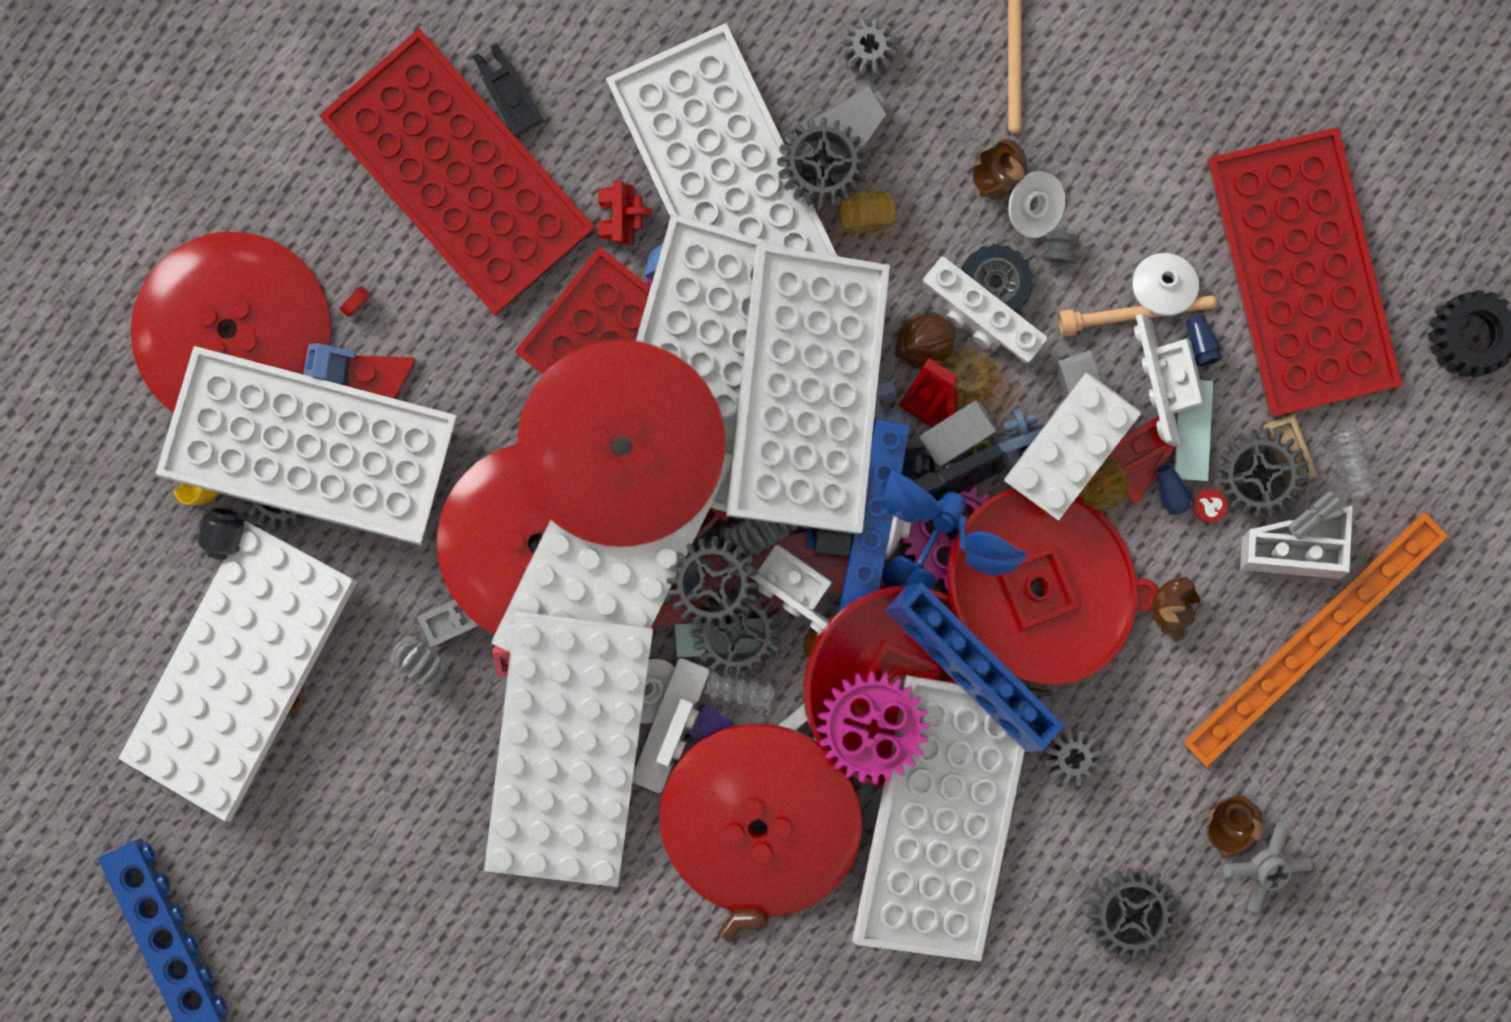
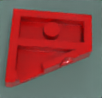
M355 356V358H350L349 387L396 399L406 377L415 365V358Z
M929 358L898 406L933 428L958 412L957 376Z
M1159 416L1124 435L1106 458L1132 504L1140 501L1143 493L1156 477L1155 469L1165 462L1175 448L1167 444L1165 440H1161L1156 425L1157 421H1160Z

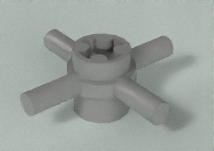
M1279 821L1276 823L1269 844L1266 841L1258 840L1253 849L1242 854V863L1225 864L1223 867V873L1226 877L1250 876L1255 882L1247 909L1253 913L1260 912L1267 890L1275 891L1285 886L1292 872L1311 871L1313 868V862L1310 858L1287 859L1281 852L1290 828L1285 822Z

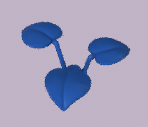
M895 470L891 471L883 494V504L886 510L898 519L910 523L917 522L920 518L924 522H928L933 518L935 529L916 564L903 556H897L888 560L882 572L883 581L888 587L908 586L922 582L927 588L936 590L937 581L935 576L921 567L940 531L949 533L958 526L960 548L962 551L968 552L966 563L977 572L990 576H1000L1015 570L1023 562L1027 551L1015 548L996 535L977 531L969 534L966 538L965 524L967 517L962 515L967 504L962 496L954 492H946L939 501H936L931 494Z

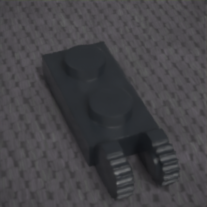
M495 43L490 46L491 52L502 68L490 74L483 56L477 53L472 57L484 77L482 80L511 132L518 138L543 124L544 120L512 63H508L500 47Z
M997 443L988 448H980L970 457L958 463L948 464L938 474L928 472L923 477L920 476V478H917L916 484L931 494L936 501H939L946 492L959 494L1002 472L1003 451Z

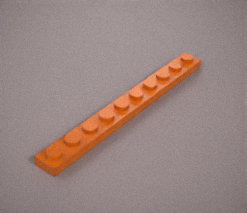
M1422 512L1181 743L1204 767H1208L1432 553L1448 535L1426 512Z

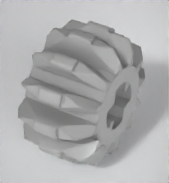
M864 18L860 19V30L850 25L848 32L851 36H843L841 43L847 46V48L841 51V56L844 58L852 57L847 65L849 69L854 68L858 63L861 64L859 68L860 75L865 74L866 66H870L871 73L874 76L878 75V64L882 68L888 69L890 62L887 58L896 57L897 51L891 48V46L896 44L897 39L893 36L886 37L891 29L888 25L884 26L881 30L877 29L879 25L878 19L872 21L871 27H867V22ZM867 40L873 41V47L878 50L872 49L871 53L864 52L865 46L861 45V43L866 45Z
M405 636L401 642H398L389 657L390 662L396 668L427 690H432L437 683L439 684L448 670V665L443 659L412 636Z
M1064 730L1066 742L1055 736L1053 742L1058 748L1056 750L1051 747L1045 748V752L1055 755V759H1047L1044 761V764L1047 767L1057 765L1050 774L1053 779L1058 778L1064 772L1061 779V784L1064 786H1068L1072 776L1077 787L1082 786V774L1086 779L1092 781L1094 776L1088 769L1090 767L1094 769L1101 768V764L1093 762L1092 758L1101 756L1102 752L1099 749L1089 750L1096 740L1091 737L1083 743L1084 731L1079 730L1073 741L1071 731ZM1075 749V753L1081 754V759L1076 760L1075 767H1071V763L1065 762V757L1070 756V750Z

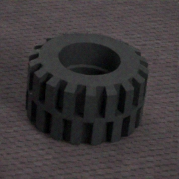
M1476 290L1452 298L1445 305L1441 306L1436 311L1437 317L1432 318L1430 326H1433V331L1428 332V340L1433 339L1434 345L1430 346L1431 352H1437L1440 356L1436 361L1440 365L1446 364L1448 366L1446 370L1452 374L1458 372L1461 377L1473 376V378L1498 371L1499 368L1505 367L1510 363L1511 310L1507 308V305L1510 303L1505 298L1498 300V294L1494 292L1484 294V290ZM1468 315H1474L1483 319L1490 329L1491 341L1489 347L1483 353L1470 351L1461 341L1460 325L1462 320Z

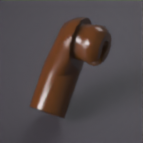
M757 909L735 910L717 933L731 943L741 929L764 930L768 925V918L762 911Z

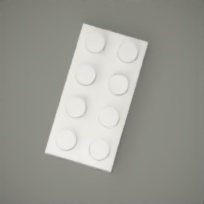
M1086 371L1007 474L1004 481L1059 520L1140 416L1141 411Z

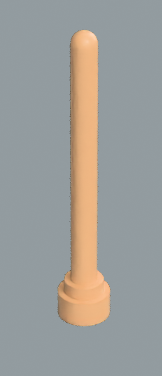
M1008 0V130L1012 134H1018L1021 131V0Z
M1214 296L1197 297L1191 307L1182 313L1213 309L1217 305V299ZM1142 306L1080 314L1079 311L1074 312L1072 309L1058 311V324L1061 337L1075 336L1076 332L1082 331L1084 327L1136 320V316L1144 314L1149 318L1159 317L1160 315L1153 314Z

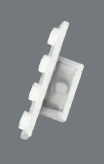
M940 257L922 281L925 286L947 302L942 310L946 314V319L953 323L956 328H964L972 334L974 342L984 349L990 348L995 352L1001 344L1024 363H1029L1047 340L1046 335L945 257Z
M1144 314L1136 316L1138 325L1134 327V332L1139 345H1143L1145 357L1142 358V366L1146 376L1150 377L1153 389L1149 390V396L1153 407L1157 408L1160 421L1156 423L1157 431L1161 440H1165L1167 444L1173 447L1180 446L1181 441L1174 414L1206 404L1190 340L1184 339L1158 347L1152 319Z
M776 544L760 569L757 570L758 574L749 577L759 583L757 590L769 598H772L775 594L785 601L782 607L798 618L803 614L812 620L810 627L821 634L830 621L815 611V608L833 582L780 544ZM724 557V559L730 563L728 567L734 564L728 558ZM750 564L745 566L747 571L756 569Z
M685 658L678 660L634 770L633 783L657 793H661L664 790L675 760L679 761L686 749L687 742L683 741L687 729H693L700 711L695 709L710 674L709 668Z

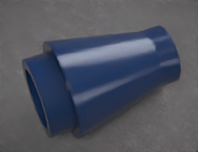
M1199 315L1187 320L1189 340L1192 344L1197 367L1209 366L1222 360L1221 352L1223 347L1209 326L1205 315Z
M1172 463L1158 466L1154 472L1158 481L1162 508L1167 510L1170 515L1186 512L1193 505V493Z

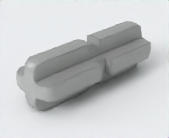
M1329 491L1313 504L1310 510L1307 509L1289 525L1290 532L1297 539H1302L1320 521L1326 519L1341 506V500L1335 493Z

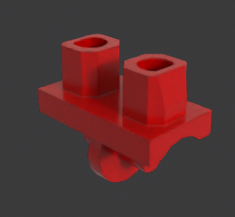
M613 181L612 187L598 190L599 206L604 209L612 208V220H600L598 223L599 238L611 240L622 245H634L635 230L642 229V218L651 217L652 209L642 207L643 196L635 195V186L624 184V181Z

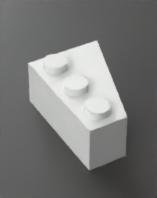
M1353 506L1334 511L1326 519L1320 521L1302 539H1297L1290 532L1288 527L1293 522L1291 520L1250 529L1242 537L1240 570L1341 579L1350 571Z

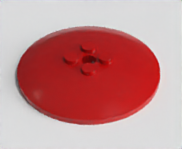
M219 232L204 235L188 241L170 252L154 267L142 285L135 302L131 322V343L138 370L153 395L173 413L194 346L303 375L308 344L319 343L330 346L332 336L331 317L325 294L307 265L293 252L279 243L259 235L244 232ZM225 321H234L237 325L236 335L230 339H224L220 334L221 325Z
M623 339L607 340L581 347L552 365L538 380L525 402L517 436L520 470L528 491L538 507L549 519L566 532L594 544L613 547L648 544L673 534L691 521L705 506L717 486L723 468L726 446L725 429L719 406L708 385L696 370L683 359L664 348L646 342ZM624 436L632 442V448L626 455H618L612 450V442L617 437Z
M517 444L499 449L475 463L460 478L444 505L437 534L438 560L448 590L467 616L493 634L496 633L534 554L528 544L530 537L536 533L544 534L550 521L538 507L524 482L518 460Z
M1015 488L995 495L975 509L967 518L965 524L966 538L969 534L977 531L988 532L1002 538L1017 549L1027 551L1023 562L1015 570L1000 576L985 575L972 569L966 563L968 552L962 551L960 548V535L958 531L950 552L947 572L948 594L954 615L1022 682L1043 686L1069 684L1082 680L1105 667L1121 650L1130 634L1136 616L1138 598L1134 564L1124 540L1113 524L1097 508L1079 496L1076 497L1063 516L1057 520ZM1032 580H1037L1042 584L1044 591L1041 597L1034 595L1031 591L1030 584ZM1129 585L1131 587L1130 601L1127 594V589Z
M905 586L883 588L856 599L834 616L814 644L804 675L803 701L808 725L819 745L820 741L827 737V733L817 731L818 726L827 724V721L819 717V713L830 712V709L823 703L824 700H836L832 689L835 687L843 692L845 689L842 681L845 678L852 685L856 684V673H860L864 681L868 680L870 671H874L876 680L880 681L883 674L887 672L889 683H891L895 676L903 675L906 680V675L958 684L885 612L886 608ZM929 589L953 613L949 596ZM856 698L851 702V708L855 714L865 715L870 711V704L864 698ZM890 706L885 710V717L889 722L897 723L900 707ZM850 718L844 719L845 724L869 728L870 735H876L878 730L895 734L893 729L879 727V720L872 719L870 724L857 722ZM850 731L844 735V743L849 748L856 749L863 743L861 735L855 731ZM888 739L881 740L877 744L878 752L883 756L889 757L893 742ZM821 746V748L828 752L831 746ZM843 765L842 767L847 771L848 767ZM854 771L851 776L859 779V772ZM867 774L864 782L884 787L885 776L884 774H879L878 782L874 784L872 776Z
M753 723L731 726L714 732L693 745L681 757L666 782L661 798L659 822L663 844L668 857L679 875L693 890L724 909L733 912L735 910L757 909L762 911L765 916H779L803 910L825 898L842 882L849 872L859 849L862 834L861 805L853 781L850 777H846L847 771L843 767L836 770L834 767L837 760L834 757L826 758L827 751L822 749L817 741L796 730L783 726ZM754 820H762L767 824L768 830L765 833L758 834L751 830L749 824Z

